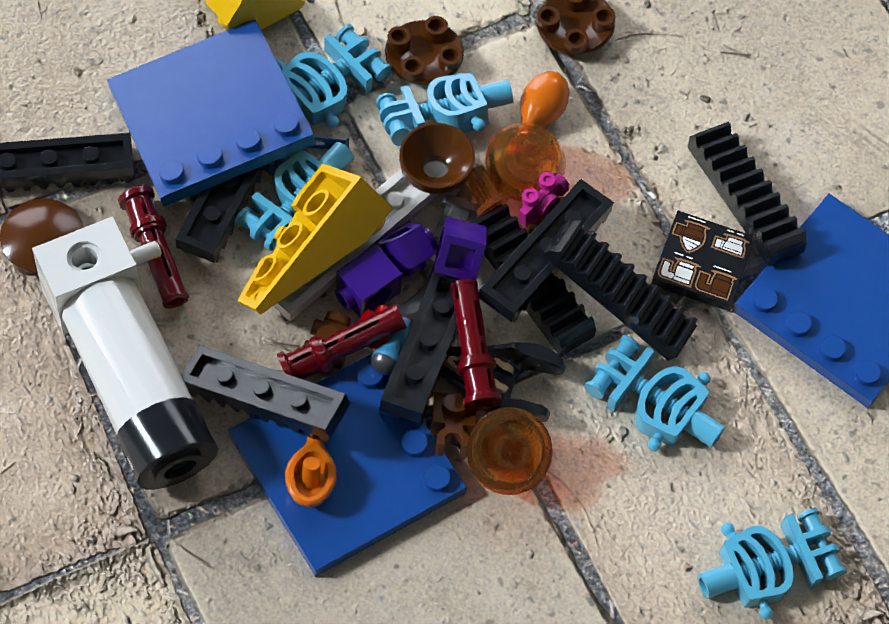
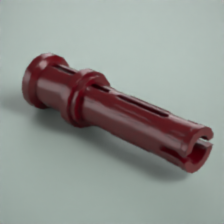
M146 185L133 187L122 193L118 198L120 208L126 210L131 223L130 235L136 242L141 243V246L152 241L158 243L161 249V256L148 261L150 271L162 298L163 307L166 309L179 307L188 301L189 295L184 288L175 260L164 236L167 227L164 217L158 215L153 202L155 198L153 188Z
M470 278L460 279L456 283H451L450 289L454 301L462 359H460L457 367L458 373L464 377L467 396L463 400V405L465 409L472 411L491 409L502 403V395L496 392L493 370L496 369L497 365L496 360L488 353L479 301L478 282Z
M394 303L392 306L324 339L321 336L316 337L315 335L310 338V343L287 354L282 351L277 354V357L285 374L305 379L322 370L326 373L332 371V368L335 367V361L368 347L402 329L405 330L407 326L396 303Z

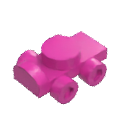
M551 172L541 174L539 177L541 190L539 192L534 188H528L523 191V207L519 210L520 223L524 227L538 221L539 215L545 218L560 202L558 196H563L569 191V183L560 173L556 176Z

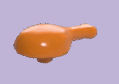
M546 71L534 77L523 90L520 98L521 123L510 143L499 153L500 161L508 162L512 167H518L522 162L523 151L533 133L537 129L553 123L565 111L570 91L567 80L559 72Z
M315 434L313 438L307 436L305 445L292 456L285 471V482L290 496L296 504L304 508L317 507L323 503L333 490L337 478L334 460L325 448V442Z

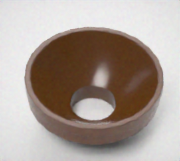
M428 123L416 127L404 138L400 147L399 162L402 174L413 187L430 194H444L460 188L468 180L474 166L475 152L471 141L461 130L444 123ZM439 161L446 165L448 172L442 177L434 178L425 173L424 166L428 162Z

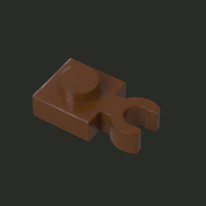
M434 392L431 434L437 435L435 447L437 456H443L444 447L448 445H454L460 449V458L465 459L468 455L470 438H474L476 411L464 408L463 400L467 397L466 395Z

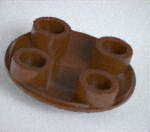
M546 0L537 13V29L543 41L552 49L569 55H584L595 52L608 43L614 33L616 15L615 11L605 0Z
M431 16L427 20L411 21L401 26H395L388 31L385 45L386 62L392 66L391 70L394 74L407 82L429 85L431 81L438 77L454 75L461 67L464 58L462 41L448 27V22L440 16Z
M35 199L19 205L6 217L0 231V243L5 256L16 266L20 273L34 275L38 271L32 250L33 247L84 227L79 215L67 204L53 199Z

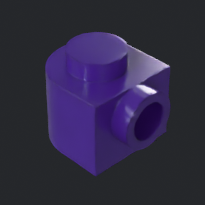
M409 222L387 234L379 241L383 252L405 276L413 275L427 266L425 260L436 255L434 250L438 248L435 237L427 227L423 228L420 224Z

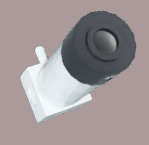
M112 216L33 247L32 250L41 288L63 335L68 333L71 335L117 434V442L140 488L148 490L166 488L181 483L206 468L217 456L219 448L207 427L197 403L192 399L140 292L137 266L161 256V249L158 243L152 241L129 251Z

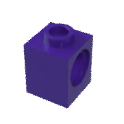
M446 216L436 250L434 272L459 279L470 278L476 280L486 248L487 226Z
M376 244L336 271V289L334 292L338 301L346 310L352 309L361 318L366 310L375 311L377 306L384 305L401 293L402 273Z

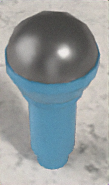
M402 317L407 329H402L390 335L386 343L372 354L371 363L377 373L385 376L392 374L412 325L411 320Z

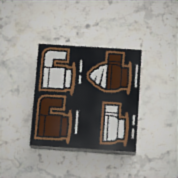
M677 210L651 285H658L660 288L730 311L753 243L746 233Z

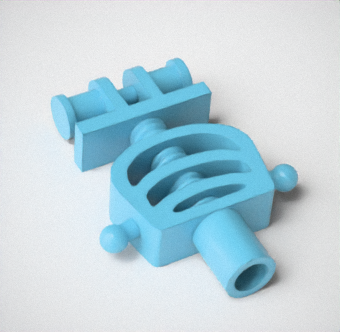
M351 24L343 26L338 31L336 39L332 34L324 38V51L335 63H331L325 57L314 52L300 53L287 65H285L283 60L276 59L305 118L312 125H318L324 121L327 122L330 128H335L339 125V119L336 115L343 112L347 105V85L344 76L348 75L367 94L372 90L373 77L367 71L368 69L374 74V78L378 82L387 78L392 71V66L380 58L381 52L376 47L367 50L370 41L365 36L359 37L354 32V27ZM339 42H343L346 46L343 47ZM332 85L336 88L338 94L335 97L332 96V91L330 88ZM318 95L323 100V103L320 102Z
M456 72L454 75L438 77L431 81L427 89L428 102L420 103L419 106L409 85L401 87L402 100L397 101L392 93H383L376 100L377 108L380 110L379 117L386 133L390 135L394 145L401 146L402 141L409 132L425 124L426 119L430 120V118L433 123L452 125L464 134L473 130L481 132L489 125L488 109L513 103V93L508 80L478 86L472 73L461 74Z
M336 142L320 160L305 150H300L291 158L287 155L278 159V162L283 164L275 171L274 189L282 206L278 207L256 192L252 196V210L261 215V217L258 218L251 213L252 210L249 207H244L237 215L235 224L238 227L243 226L250 231L249 236L255 241L263 236L266 238L264 248L268 251L274 250L277 246V240L273 237L279 226L285 225L287 227L296 211L291 205L298 193L322 163L344 170L354 159L352 151L345 144ZM286 181L288 182L291 190L293 191V194H291L285 188L284 183ZM275 225L276 227L270 231L269 229Z
M623 335L618 347L610 349L605 355L609 364L599 363L596 366V375L584 385L585 390L594 398L602 399L605 396L604 391L609 385L615 390L610 395L606 407L614 412L631 389L632 392H636V395L640 394L635 410V425L640 432L652 438L648 442V448L651 451H658L661 448V442L674 446L685 431L712 448L722 435L725 426L701 411L709 394L708 389L704 385L709 384L710 375L702 372L696 379L684 368L673 366L658 372L648 381L647 378L644 379V376L641 375L652 362L655 351L647 347L635 362L630 357L640 350V345L632 337ZM672 384L666 391H662V388H660L664 385ZM685 394L679 401H677V397ZM646 401L654 404V407H656L652 418L645 411ZM664 411L665 414H669L667 425L661 421V414Z
M812 508L802 512L797 517L798 521L803 523L806 533H802L794 514L785 516L781 528L789 543L788 547H784L780 539L763 526H752L737 534L733 524L724 523L721 527V532L728 537V540L723 543L719 552L724 565L699 573L698 583L703 595L707 599L735 589L744 608L760 606V617L768 620L773 616V610L769 604L780 602L787 595L792 585V565L794 563L799 564L810 589L818 587L823 579L817 563H822L826 571L825 578L828 581L841 577L848 570L846 566H842L837 556L840 552L838 545H828L825 540L832 534L830 528L823 526L818 516L820 513L818 508ZM817 543L818 549L811 551L809 546ZM763 547H765L769 551L768 554L766 553ZM779 569L781 586L775 588L774 571ZM760 576L763 582V590H760Z

